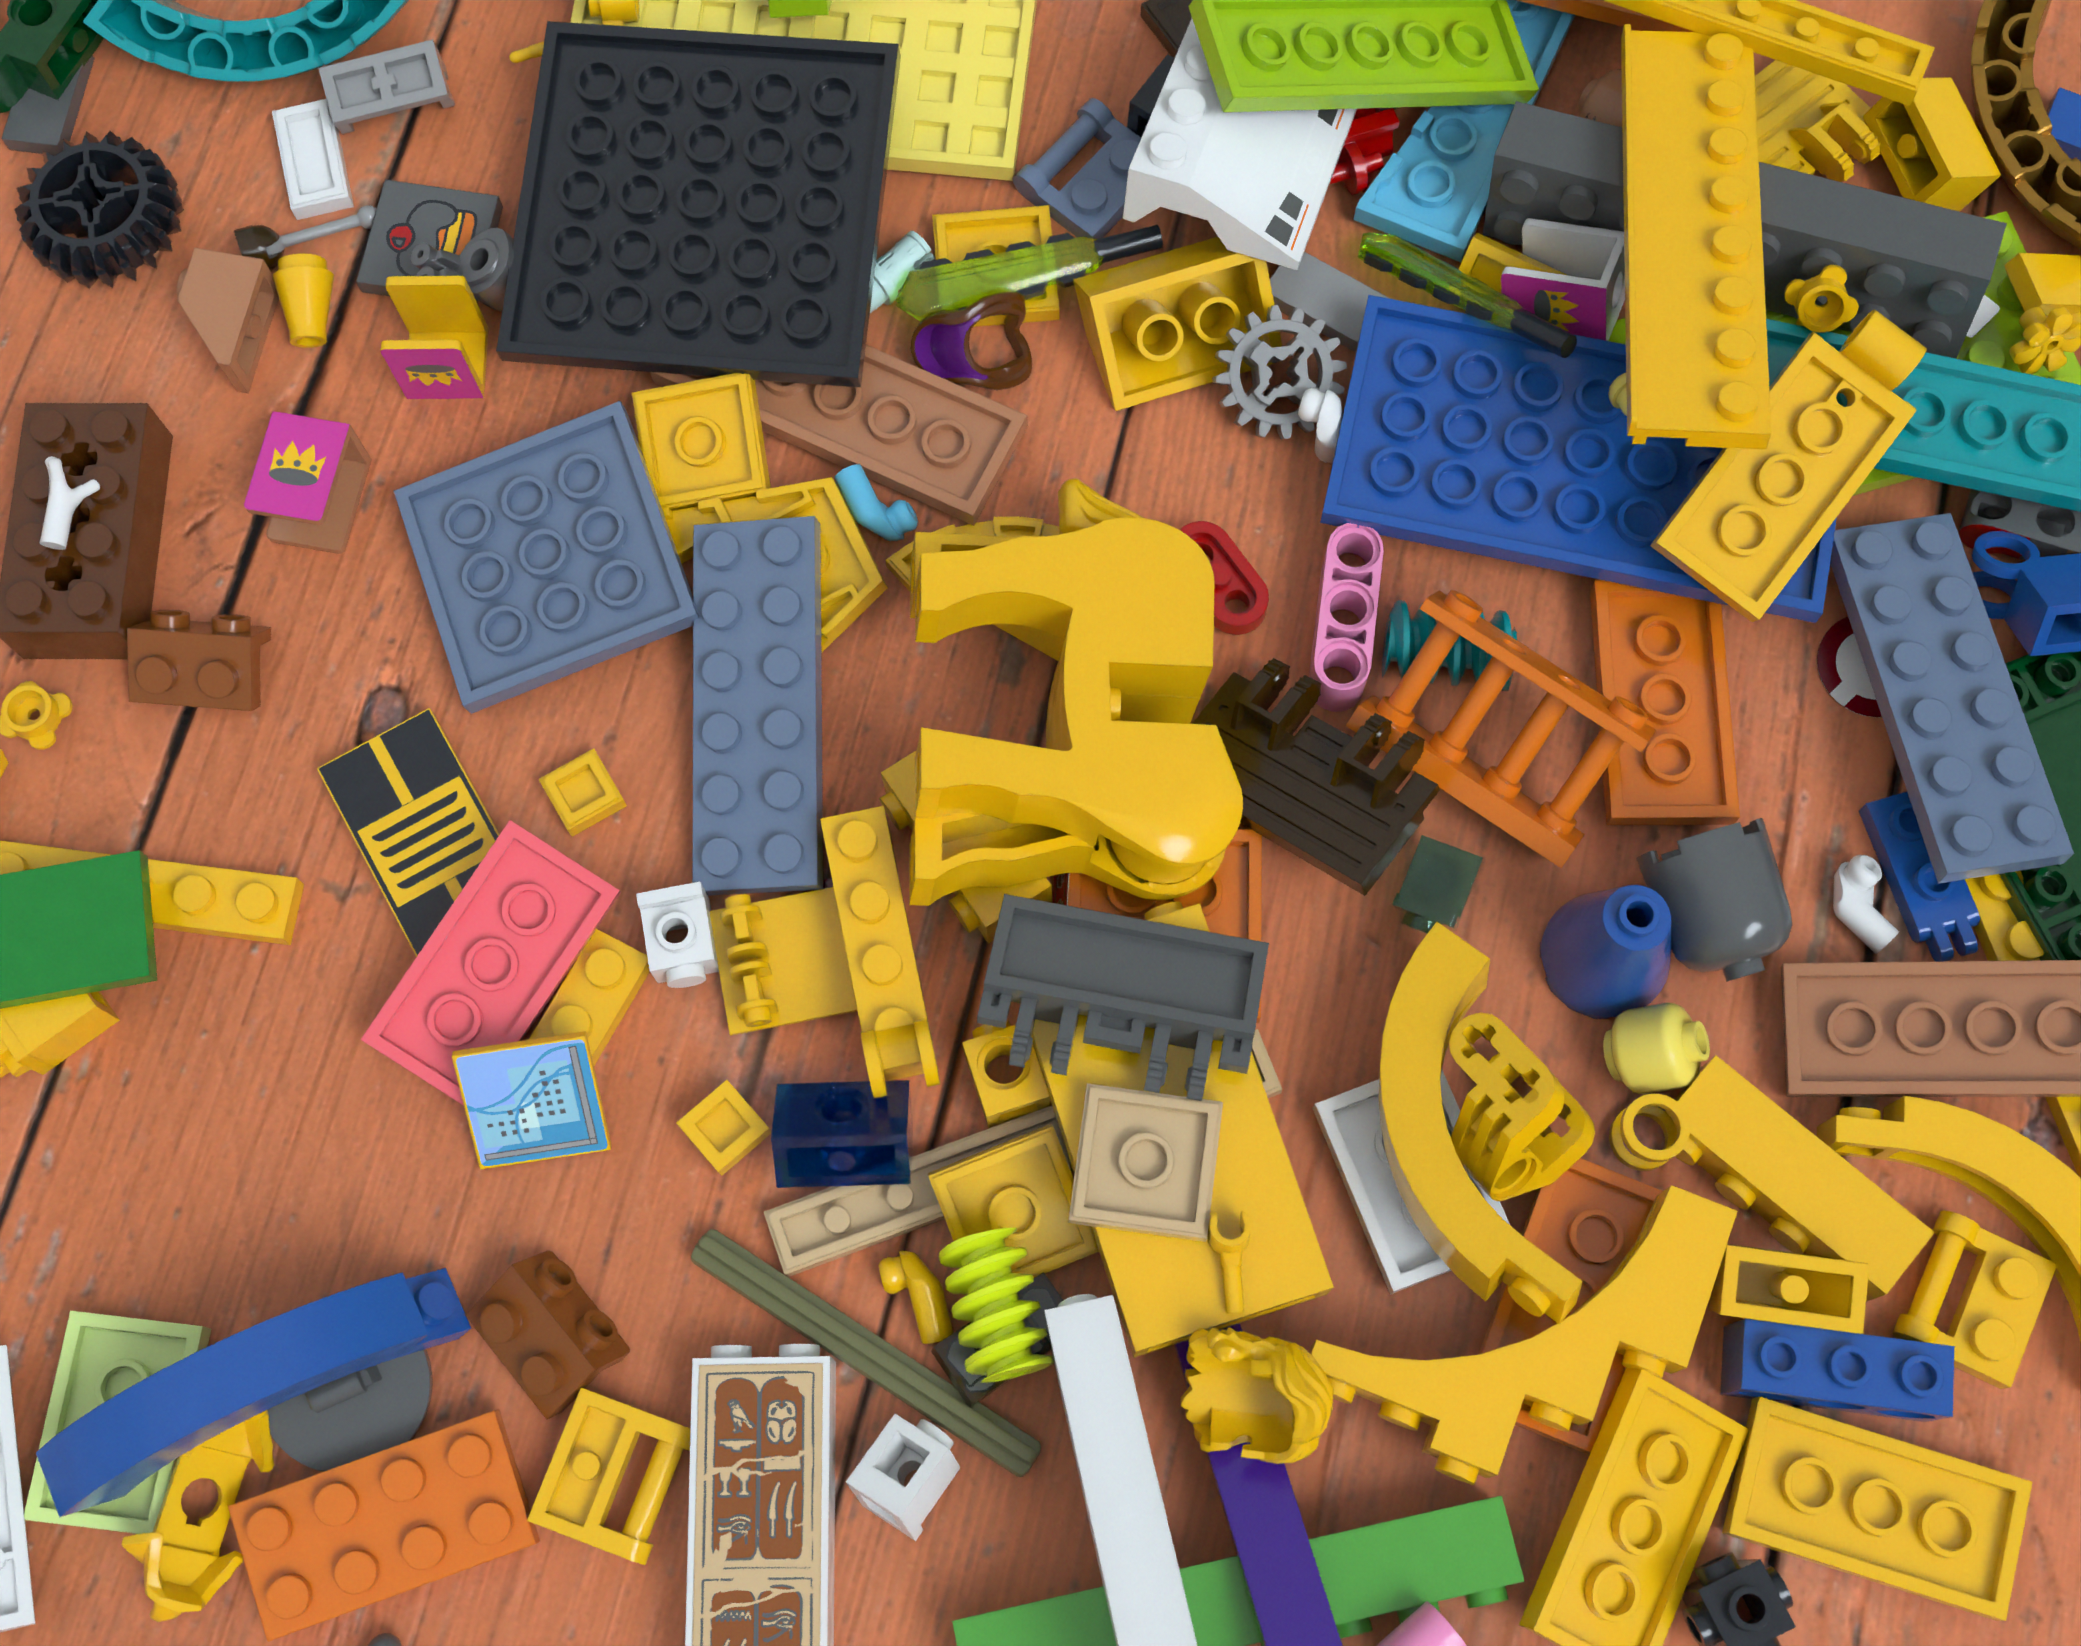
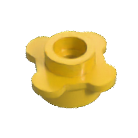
M1838 265L1825 266L1819 275L1805 281L1795 279L1786 286L1784 297L1786 302L1794 305L1798 314L1796 325L1804 326L1814 332L1823 333L1838 328L1844 322H1848L1856 316L1859 308L1858 302L1847 293L1844 285L1847 280V274L1842 267ZM1819 296L1827 297V302L1824 305H1817L1815 303Z
M33 681L23 682L13 689L2 703L0 733L6 738L18 736L26 739L37 750L48 749L56 742L55 731L62 718L71 714L73 709L72 701L64 693L52 695ZM33 712H40L38 719L30 720Z

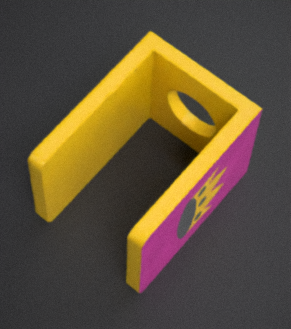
M463 276L387 277L386 290L409 331V340H384L381 342V354L406 399L484 398L489 328L466 278Z

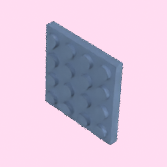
M621 401L394 491L462 705L471 714L692 627L693 620L699 618L689 583L628 412Z

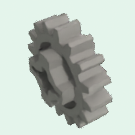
M1278 305L1268 308L1267 322L1264 323L1254 312L1244 316L1248 331L1244 334L1238 329H1229L1226 336L1234 345L1232 351L1219 350L1215 354V358L1218 361L1227 364V371L1213 377V384L1228 385L1230 392L1219 402L1220 406L1223 408L1236 404L1240 411L1234 423L1240 427L1254 419L1257 421L1255 427L1256 436L1261 438L1267 435L1272 425H1276L1280 439L1291 438L1292 423L1295 422L1305 433L1311 432L1315 429L1314 422H1306L1300 419L1298 415L1299 409L1288 414H1273L1264 410L1276 398L1284 397L1300 406L1304 391L1308 388H1315L1324 393L1329 389L1336 395L1343 394L1345 388L1339 383L1333 382L1332 378L1333 373L1346 369L1347 364L1344 361L1332 360L1330 352L1341 343L1339 338L1323 341L1319 334L1323 330L1325 321L1320 318L1309 324V326L1302 324L1304 309L1300 307L1293 309L1288 320L1282 319V313ZM1270 332H1286L1294 335L1283 347L1272 348L1265 341L1261 342L1258 339L1261 335ZM1312 352L1318 365L1317 385L1308 376L1307 359ZM1295 353L1289 361L1290 366L1286 371L1287 376L1292 380L1290 385L1284 382L1264 392L1270 384L1268 380L1273 373L1267 366L1268 361L1277 363ZM1242 358L1251 367L1252 387L1247 393L1244 392L1240 379Z

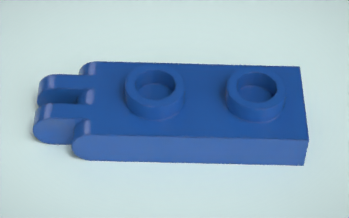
M1908 792L1866 803L1859 810V814L1911 939L1915 943L1926 941L1935 962L1950 961L1954 957L1953 947L1947 934L1950 935L1959 955L1966 956L1976 953L1978 951V943L1972 927L1979 925L1980 916L1965 879L1938 884Z

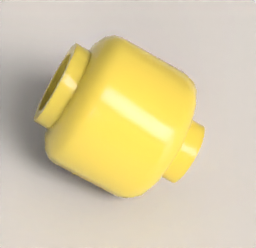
M1667 1002L1628 1009L1619 1014L1613 1023L1612 1029L1605 1033L1603 1050L1607 1068L1614 1080L1622 1081L1632 1092L1650 1094L1690 1086L1699 1074L1701 1061H1706L1709 1058L1710 1045L1704 1025L1700 1021L1693 1022L1686 1010L1680 1005Z

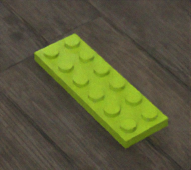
M1192 0L1188 6L1223 112L1515 104L1516 101L1527 104L1539 91L1507 0Z

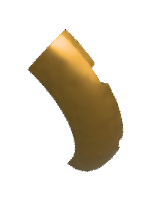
M1984 0L1978 15L1971 50V84L1975 115L1981 136L2001 173V177L2027 210L2051 231L2081 249V161L2076 157L2070 159L2051 133L2052 124L2043 106L2038 87L2035 88L2033 77V58L2036 40L2044 26L2051 0Z

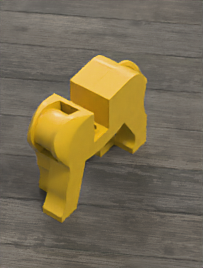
M1079 479L1066 480L1058 491L1059 535L1019 536L1014 538L915 532L910 562V618L915 619V642L936 643L959 631L993 624L1057 660L1058 664L1048 703L1046 748L921 727L915 756V821L909 845V905L930 906L941 897L965 888L1008 887L1064 873L1086 874L1140 898L1168 900L1194 892L1210 881L1216 874L1224 858L1225 850L1239 827L1243 811V795L1217 726L1190 724L1213 668L1215 584L1213 570L1206 554L1188 535L1168 524L1143 518L1137 513L1106 499Z

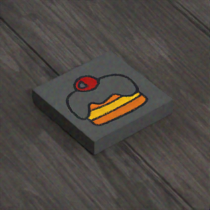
M385 179L356 281L361 292L390 296L386 290L387 277L416 276L421 269L412 264L411 253L420 243H427L438 251L444 250L460 255L473 237L484 230L498 228L503 209L499 196Z

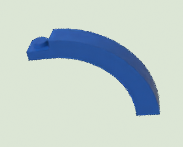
M446 1268L405 1279L403 1272L308 1303L193 1353L94 1408L54 1436L36 1452L59 1517L126 1496L142 1481L196 1446L298 1395L374 1365L459 1339L471 1329V1326L465 1316L466 1314Z

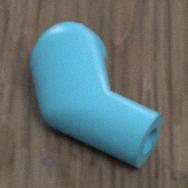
M860 464L848 466L835 475L834 479L857 523L887 541L904 539V533L916 529L918 518L912 506L904 500H897L890 507L882 503L877 498Z

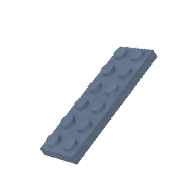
M1951 513L1835 530L1830 564L1938 884L2064 864L2074 854Z
M815 516L693 525V602L699 618L693 620L692 883L701 882L708 896L823 889V831L820 821L823 818L820 522Z

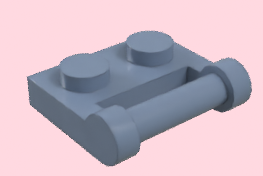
M1095 98L1089 99L1078 110V119L1033 165H1024L1013 176V183L1023 197L1035 206L1049 205L1050 217L1092 249L1095 247L1094 241L1102 239L1123 217L1128 169L1141 140V137L1116 120L1105 104ZM1094 136L1105 144L1060 191L1049 184Z

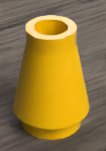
M305 253L284 256L278 260V271L273 274V280L289 329L290 344L302 348L323 346L327 343L326 327L334 274L327 270V261L321 256Z

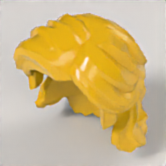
M1214 1327L1210 1331L1206 1329L1195 1330L1188 1339L1189 1351H1187L1186 1357L1189 1364L1195 1369L1185 1370V1377L1190 1386L1181 1397V1406L1186 1409V1419L1194 1425L1195 1439L1200 1443V1450L1206 1452L1228 1450L1235 1445L1250 1442L1251 1444L1242 1446L1241 1457L1275 1464L1293 1463L1312 1454L1317 1449L1321 1434L1326 1429L1333 1410V1388L1324 1370L1315 1358L1304 1347L1276 1337L1269 1336L1266 1339H1262L1245 1331L1236 1332L1230 1327L1227 1331L1223 1329L1219 1331Z

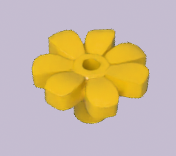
M2040 307L2030 308L2019 319V323L2024 329V340L2011 346L2009 355L2014 363L2018 364L2017 366L2022 373L2034 374L2042 365H2044L2048 372H2053L2063 367L2067 363V358L2063 351L2075 352L2081 346V312L2071 315L2065 307L2051 310L2047 316Z

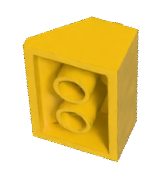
M1219 237L1073 279L1086 337L1115 411L1213 382V377L1227 371V364L1221 363L1215 358L1216 352L1219 350L1232 351L1234 347L1226 336L1228 330L1235 328L1245 334L1248 329L1244 316L1254 312L1262 323L1267 322L1268 308L1275 305L1266 261L1227 250ZM1270 332L1258 337L1261 342L1265 341L1272 348L1283 347L1280 332ZM1243 358L1240 374L1251 371V367L1243 361ZM1268 361L1267 365L1274 364L1270 361Z

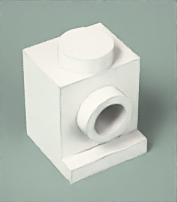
M701 882L636 894L638 907L641 912L649 971L657 983L667 982V986L671 988L690 987L706 981L705 974L719 972L709 912L711 911L710 899ZM688 928V934L683 941L679 943L666 941L668 931Z
M894 1414L849 1476L846 1484L863 1507L916 1541L923 1531L921 1527L922 1522L961 1467L950 1450L954 1442L942 1430L924 1419H921L917 1426H914L897 1414ZM917 1470L905 1487L904 1480L911 1471Z

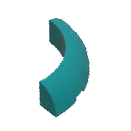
M98 0L83 23L107 41L133 56L170 70L185 73L196 78L219 81H265L291 77L315 70L344 57L370 40L385 27L409 0H312L305 4L304 7L287 14L247 21L225 20L206 15L183 6L174 0Z

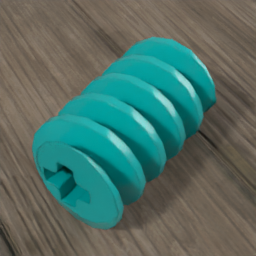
M1403 600L1395 602L1386 623L1382 655V678L1390 663L1397 662L1402 679L1436 626V619L1420 610L1422 604H1420L1412 620L1407 603ZM1502 610L1495 612L1490 623L1517 640L1516 629L1514 627L1512 630L1507 612ZM1482 612V614L1480 615V617H1482L1483 619H1485V618H1484V614H1483V612ZM1460 635L1433 676L1430 684H1433L1441 667L1448 668L1451 686L1459 685L1466 669L1473 670L1476 682L1492 656ZM1513 673L1502 688V691L1509 690Z

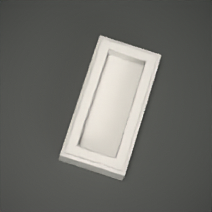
M327 99L272 111L290 207L295 218L300 220L354 207L339 130L332 122Z

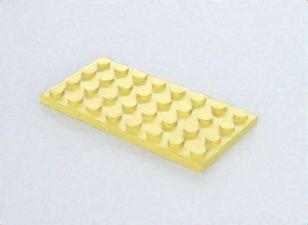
M588 0L574 1L570 23H603L602 17H591ZM639 0V22H624L625 26L899 44L901 60L887 169L1013 181L1037 0H832L828 15L770 18L768 0Z

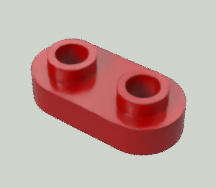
M1196 521L1183 526L1180 531L1193 539L1211 559L1210 564L1215 584L1214 626L1220 631L1231 635H1242L1255 630L1263 622L1269 602L1268 589L1262 578L1229 535L1218 525L1207 521ZM1236 599L1244 602L1247 609L1241 613H1234L1229 611L1225 604L1230 600Z

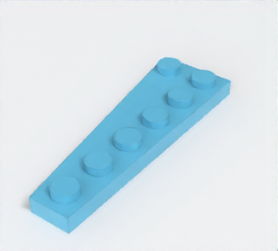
M1507 0L1539 91L1527 103L1534 105L1575 15L1517 0ZM1515 104L1431 106L1427 112L1424 111L1412 127L1410 136L1397 154L1393 153L1359 200L1353 220L1461 262L1486 210L1494 155Z

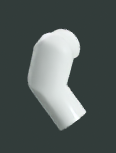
M1308 388L1304 391L1298 415L1303 421L1317 423L1315 454L1321 461L1333 463L1343 418L1341 400L1329 389L1324 393L1315 388Z

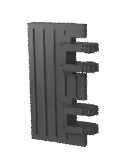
M1004 894L984 980L977 1023L1006 1028L1011 1002L1021 1003L1010 1051L1009 1065L1024 1068L1026 1061L1030 1059L1033 1044L1032 1032L1035 1019L1059 1023L1057 1040L1053 1042L1049 1063L1052 1066L1051 1073L1067 1075L1079 1015L1088 1016L1083 1043L1138 1054L1141 1052L1145 1027L1153 1028L1155 1033L1144 1090L1159 1093L1160 1087L1165 1084L1168 1067L1165 1059L1168 1044L1195 1049L1192 1066L1188 1068L1186 1077V1098L1202 1101L1213 1040L1222 1041L1218 1069L1244 1074L1248 1072L1269 943Z

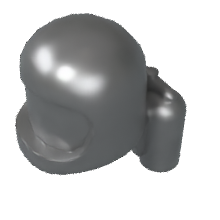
M490 228L473 237L460 255L444 250L438 251L427 243H420L411 253V262L421 269L416 276L465 277L476 300L494 310L502 311L508 271L514 259L513 239L500 228Z

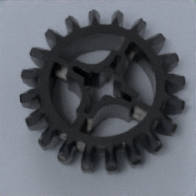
M86 131L82 144L75 146L63 138V151L55 156L43 151L45 165L42 168H26L29 176L28 179L32 184L17 188L19 200L22 204L14 209L17 214V221L21 224L19 229L22 233L21 237L29 249L33 250V255L43 267L53 270L58 277L64 279L67 283L76 278L80 284L90 289L97 279L100 278L103 284L113 288L120 274H125L128 278L136 281V268L145 263L157 269L154 254L157 251H172L171 240L168 235L182 231L177 215L184 211L182 207V200L177 193L179 190L176 187L177 182L168 169H165L166 166L156 153H153L151 149L145 150L143 145L133 137L123 142L120 137L109 131L99 142L97 137ZM75 234L77 238H71L64 235ZM81 237H89L87 239H78Z

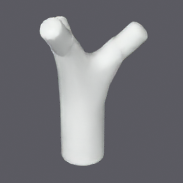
M51 456L45 460L49 475V495L40 544L48 548L64 550L67 547L75 509L84 498L100 490V485L95 479H91L83 485L71 489L66 482L61 460Z

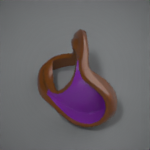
M1010 291L994 293L977 300L963 310H942L926 316L915 328L911 339L910 349L916 365L957 385H973L990 390H1003L1023 383L1029 378L1032 371L1031 351L1025 337L1019 330L1026 315L1024 296ZM1007 315L1004 321L1005 332L1017 358L996 368H984L977 364L971 355L969 346L971 329L983 318Z

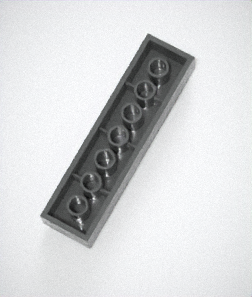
M1516 101L1494 155L1483 235L1508 244L1523 246L1522 227L1528 218L1624 232L1622 127ZM1759 162L1766 310L1798 319L1794 305L1788 304L1785 300L1784 291L1786 286L1792 280L1801 279L1805 281L1819 275L1825 266L1838 265L1847 274V280L1844 284L1847 293L1857 300L1859 307L1856 316L1852 320L1844 322L1838 329L1853 332L1857 325L1875 309L1925 346L1927 353L1957 358L1990 283L2007 223ZM1819 296L1815 303L1817 305H1824L1827 302V297Z

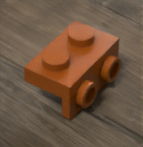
M158 610L150 612L149 620L127 628L129 702L243 711L257 709L261 706L260 645L271 640V627L251 626V617L245 615L212 616V623L190 621V613L186 611Z
M545 1251L512 1264L465 1315L547 1420L562 1413L576 1399L580 1388L585 1389L602 1370L621 1362L630 1353L629 1346L618 1334L614 1322L597 1308L577 1283L570 1267L559 1260L552 1251Z

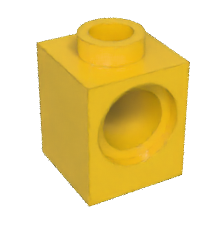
M1008 1019L1006 1028L984 1024L972 1031L973 1039L962 1042L964 1055L988 1128L1051 1106L1050 1094L1033 1044L1030 1059L1026 1061L1025 1068H1023L1021 1075L1015 1081L1001 1084L993 1081L986 1074L987 1067L993 1059L1003 1055L1010 1056L1016 1025L1011 1026Z

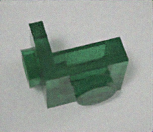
M1422 835L1400 893H1396L1392 903L1396 909L1405 912L1401 923L1426 934L1436 922L1456 931L1484 861L1483 857Z

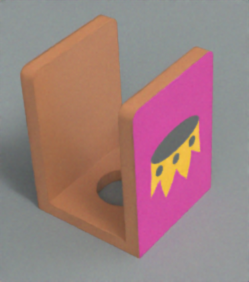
M272 411L244 507L251 514L271 517L267 537L273 543L342 554L346 550L372 459L350 424Z

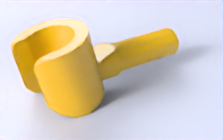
M1241 1211L1240 1230L1242 1235L1231 1240L1222 1237L1218 1232V1215L1215 1212L1210 1220L1208 1240L1212 1249L1221 1255V1267H1223L1226 1313L1244 1312L1241 1253L1245 1251L1249 1244L1252 1227L1250 1217L1245 1211Z

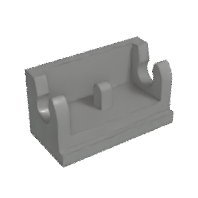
M433 39L318 68L332 122L342 134L354 131L352 123L440 101L444 109L455 106L454 98L447 84L449 77L446 66Z

